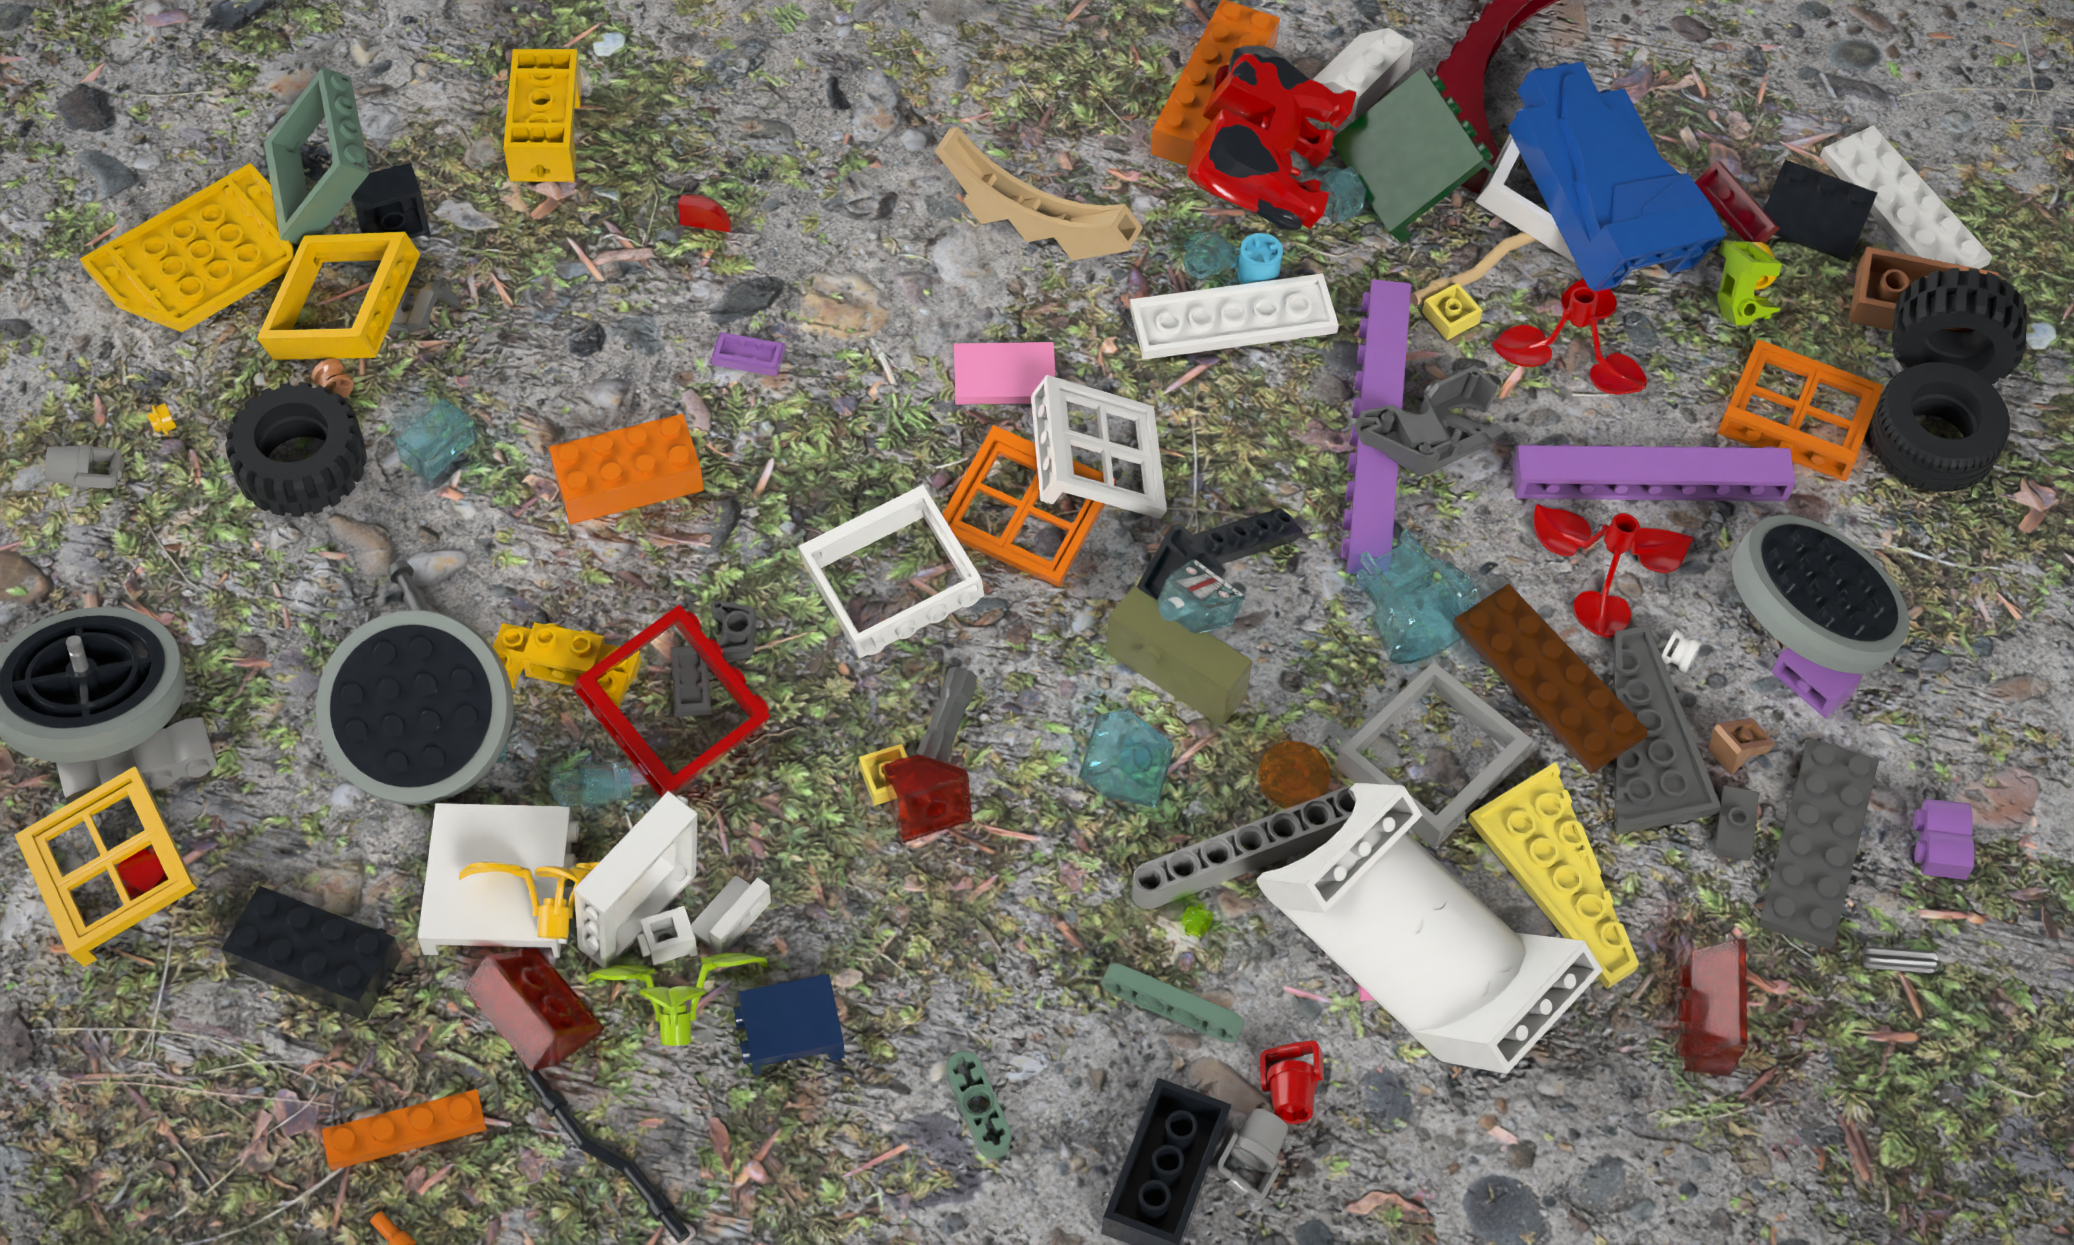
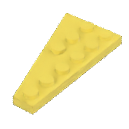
M1555 762L1472 812L1468 821L1564 938L1586 942L1603 969L1597 978L1608 989L1635 972L1639 963L1625 928L1618 921L1612 906L1614 903L1609 890L1606 891L1600 877L1601 870L1581 822L1577 821L1571 806L1572 799L1568 790H1565L1559 777L1560 770Z

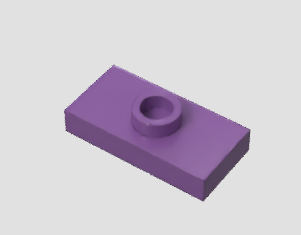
M720 332L711 357L712 365L777 377L785 353V343Z

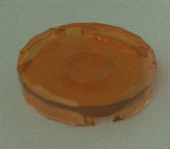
M1287 741L1276 744L1265 752L1259 762L1257 782L1262 794L1267 799L1269 797L1272 801L1276 802L1275 805L1283 809H1289L1325 795L1330 783V768L1326 758L1316 748L1304 742Z

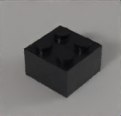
M411 162L369 173L351 196L360 233L406 232L410 239L430 234L421 191Z

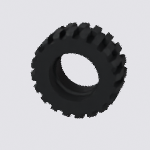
M1949 268L1948 272L1941 273L1940 270L1931 272L1927 278L1922 276L1915 280L1912 286L1909 285L1897 300L1892 334L1893 354L1904 370L1923 363L1945 362L1972 370L1988 380L1991 385L1999 381V377L2004 379L2013 372V369L2023 359L2026 345L2027 306L2024 304L2021 294L2014 290V287L2005 279L2000 281L1999 277L1993 273L1987 272V274L1980 273L1979 269L1969 268V271ZM1962 327L1974 331L1956 332L1946 330L1945 328Z
M299 382V386H291V383L280 384V388L275 390L267 388L261 391V396L258 398L251 397L244 403L245 409H239L232 418L234 424H230L227 429V442L225 443L232 471L242 494L247 500L253 501L256 507L264 511L270 508L272 514L285 516V513H291L292 517H302L304 513L311 511L313 515L323 512L322 508L328 505L334 507L339 504L341 496L350 495L356 488L354 482H359L364 474L363 467L366 464L367 454L356 414L351 405L346 404V400L341 395L335 392L331 395L330 389L317 385L316 388H312L310 383ZM314 437L325 441L315 454L300 461L278 462L268 458L276 447L293 438Z

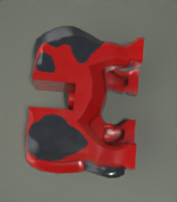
M1242 46L1234 49L1229 64L1219 67L1215 75L1212 95L1203 113V117L1212 122L1194 143V151L1187 167L1188 177L1208 193L1250 210L1282 229L1300 230L1302 225L1311 229L1323 216L1329 193L1319 190L1321 185L1319 180L1311 179L1299 182L1291 177V174L1299 176L1301 171L1292 166L1290 153L1294 151L1299 156L1306 158L1310 165L1317 168L1329 155L1335 131L1330 129L1318 130L1306 117L1317 119L1323 123L1329 122L1331 126L1338 128L1352 112L1357 92L1348 89L1341 93H1333L1323 84L1306 77L1280 52L1269 47Z

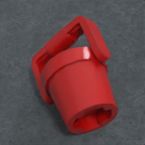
M1314 1040L1299 1041L1264 1050L1260 1054V1082L1263 1092H1271L1274 1115L1281 1118L1287 1124H1300L1311 1119L1314 1111L1317 1081L1324 1080L1323 1052L1319 1044ZM1313 1053L1314 1067L1304 1061L1288 1059L1303 1057ZM1278 1060L1282 1061L1270 1067V1062Z

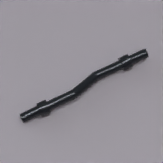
M538 1070L530 1072L526 1077V1081L541 1099L540 1106L549 1117L556 1118L578 1148L623 1173L648 1204L646 1209L656 1222L661 1221L677 1243L687 1239L690 1231L675 1214V1206L669 1198L656 1190L633 1160L590 1137L567 1108L568 1101L557 1089L553 1090Z

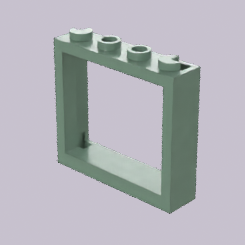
M321 67L264 142L281 240H289L291 243L300 245L304 236L320 235L369 175L352 80L350 76L341 74V72ZM325 117L333 164L308 194L300 148Z

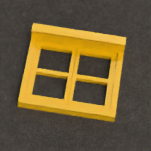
M136 766L15 834L16 840L68 954L83 967L98 960L93 950L95 947L197 889L141 771ZM129 795L145 830L108 851L92 816ZM85 821L100 856L63 876L48 841ZM152 844L169 880L131 900L115 865ZM108 870L124 906L86 926L71 890Z

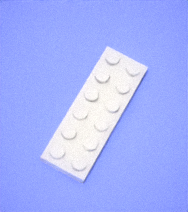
M1874 125L1822 149L1820 157L1841 180L1878 192L1870 213L1907 255L1977 269L1989 265L1992 255Z
M1323 273L1130 299V311L1143 360L1334 334L1338 332L1339 326Z

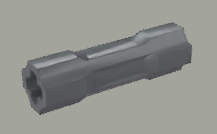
M952 667L947 672L929 727L923 735L915 755V765L922 771H928L935 775L945 771L958 728L977 686V676L970 670Z

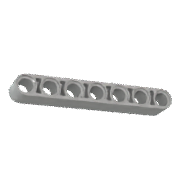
M1351 787L1341 788L1141 864L1134 871L1131 891L1132 900L1143 909L1157 908L1326 843L1343 827L1352 815L1351 812H1346L1342 809L1344 807L1354 809L1355 801L1348 792ZM1309 820H1318L1323 824L1314 825ZM1284 832L1288 834L1290 837L1283 838L1278 836L1276 833ZM1243 845H1252L1257 849L1247 850L1243 848ZM1216 857L1222 859L1224 862L1213 863L1209 859ZM1178 870H1184L1189 872L1190 875L1180 876L1175 872ZM1143 883H1152L1156 888L1146 889L1141 885Z

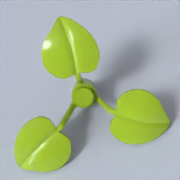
M726 952L701 958V963L703 964L696 987H655L650 975L655 974V969L634 964L616 965L594 971L587 976V984L597 978L605 980L635 978L644 982L647 988L640 989L639 994L652 1001L655 1010V1021L660 1022V1044L666 1046L687 1045L691 1043V1021L696 1020V1009L700 996L706 994V989L703 986L707 973L717 967L737 966L752 962L767 968L768 961L760 956L738 952ZM692 999L690 1008L687 1011V1006L683 1002Z

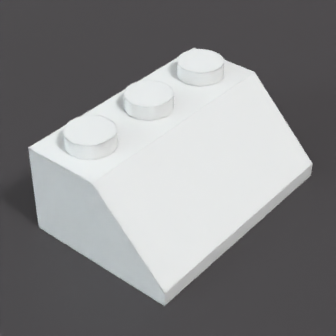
M1390 28L1359 34L1313 80L1323 84L1333 93H1341L1348 89L1357 92L1352 112L1347 117V119L1354 122L1409 70L1414 43Z

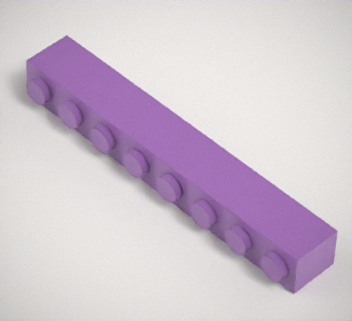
M1529 444L1526 446L1518 445L1513 461L1516 499L1788 501L1795 485L1790 448H1776L1772 446L1764 448H1743L1740 446L1718 448L1707 446L1674 447L1671 445L1662 447H1641L1639 445L1620 447L1606 445L1573 446L1569 444L1539 446L1537 444Z

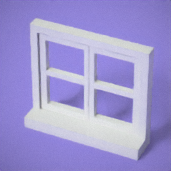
M1046 375L1031 395L1040 500L1054 504L1061 493L1065 492L1161 519L1167 512L1154 406ZM1066 401L1096 409L1099 438L1069 430ZM1106 413L1136 422L1139 450L1109 441ZM1071 445L1101 453L1104 483L1074 475ZM1111 456L1141 465L1144 494L1114 486Z

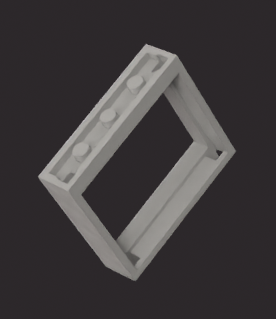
M1433 661L1424 671L1422 669L1415 671L1407 682L1408 686L1401 692L1398 690L1394 691L1378 714L1371 713L1364 720L1360 727L1361 730L1354 737L1348 735L1344 738L1337 748L1339 755L1336 768L1354 783L1398 785L1364 758L1361 753L1429 688L1502 745L1505 749L1437 815L1433 814L1411 796L1422 816L1410 829L1436 849L1528 758L1534 740Z

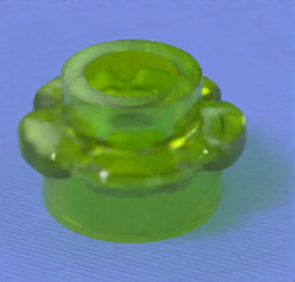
M1205 903L1196 906L1190 905L1184 912L1181 925L1185 926L1186 936L1189 937L1192 934L1200 939L1208 931L1213 921L1214 912L1207 909Z

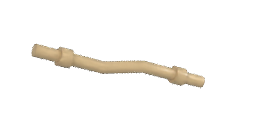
M1525 232L1504 239L1472 269L1447 279L1441 277L1431 281L1428 287L1411 293L1410 300L1413 305H1419L1427 298L1456 283L1462 287L1481 279L1509 251L1531 242H1540Z

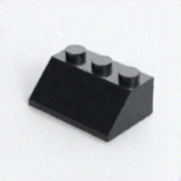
M1785 159L1764 210L1780 227L1774 234L1775 236L1849 262L1878 192Z

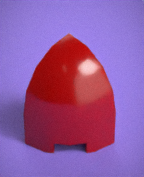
M681 195L678 202L680 225L731 233L729 215L726 209L716 200L703 195Z

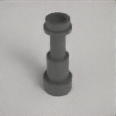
M399 560L391 564L388 568L389 578L391 582L400 585L404 593L403 600L408 610L439 613L436 607L429 603L423 590L416 587L412 579L414 573L412 566L405 560Z

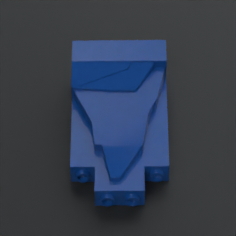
M1564 62L1548 69L1539 67L1526 74V79L1517 89L1525 107L1517 111L1515 119L1507 128L1588 288L1597 292L1617 287L1632 270L1660 263L1664 264L1668 274L1692 269L1727 235L1710 202L1688 173L1680 174L1660 157L1625 88L1615 91L1605 89L1598 92L1583 62L1573 64Z

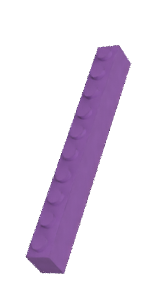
M1372 279L1370 291L1363 292L1361 312H1367V316L1360 320L1359 338H1365L1364 345L1359 344L1356 364L1362 365V371H1356L1354 391H1360V398H1354L1352 418H1359V414L1362 411L1394 405L1402 410L1411 295L1410 283ZM1352 425L1350 445L1356 446L1355 453L1349 454L1347 473L1353 474V481H1347L1345 501L1351 502V509H1345L1343 518V529L1349 530L1348 538H1342L1340 558L1346 559V573L1387 577L1392 554L1398 463L1388 458L1385 453L1364 445L1356 432V425Z

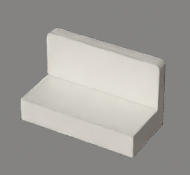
M739 876L733 877L691 924L694 936L716 952L726 953L771 903L769 885L758 877L751 885Z

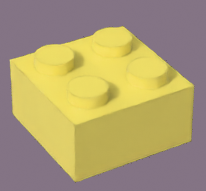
M1456 283L1427 298L1424 301L1422 313L1446 340H1449L1479 324L1483 310Z
M902 744L859 757V769L874 806L917 793V779Z

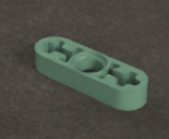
M957 1052L950 1057L947 1063V1080L978 1151L987 1158H1000L1009 1151L1011 1146L1010 1127L979 1058L971 1052ZM964 1064L966 1069H971L970 1080L973 1086L967 1088L964 1075L958 1073L959 1065ZM982 1096L989 1101L990 1107L983 1113H975L969 1109L967 1104L971 1098ZM990 1120L995 1136L1002 1135L999 1145L994 1146L992 1141H986L987 1128L985 1123Z

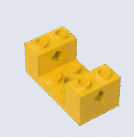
M513 49L503 146L510 182H575L577 156L573 137L574 108L581 107L582 78L577 49Z

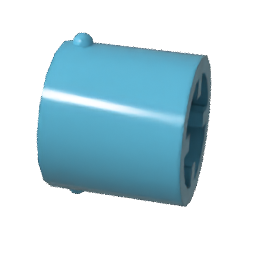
M1254 233L1242 241L1237 270L1238 279L1242 284L1279 279L1283 248L1277 238L1270 234Z

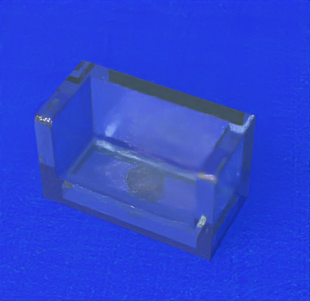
M442 398L395 440L400 461L430 482L478 438L473 418L445 398Z

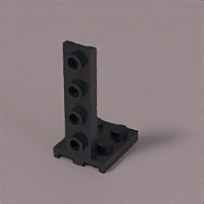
M1281 508L1195 534H1191L1181 523L1171 525L1136 587L1195 624L1211 595L1202 601L1174 580L1196 576L1187 573L1185 567H1192L1193 561L1196 560L1222 578L1226 571L1221 566L1222 564L1294 542L1300 537L1303 530L1294 522L1292 516ZM1198 566L1195 567V569L1198 571L1197 575L1205 573ZM1179 597L1185 606L1176 608L1175 604L1167 599Z

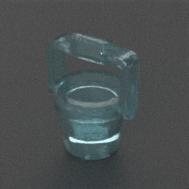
M1198 231L1189 237L1184 245V249L1187 250L1183 259L1184 268L1194 278L1202 279L1218 274L1225 268H1234L1239 262L1240 248L1228 243L1226 238L1219 233Z
M626 761L581 762L580 769L553 773L552 781L549 784L553 798L558 801L561 807L585 804L587 810L631 798V781ZM578 783L582 785V790L567 792L564 786Z

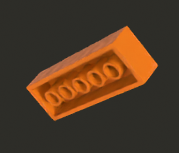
M1228 0L1220 1L1153 127L1150 154L1188 167L1196 139L1212 122L1203 117V113L1212 95L1214 78L1219 67L1228 65L1233 50L1242 46H1264L1274 50L1277 44L1280 17Z

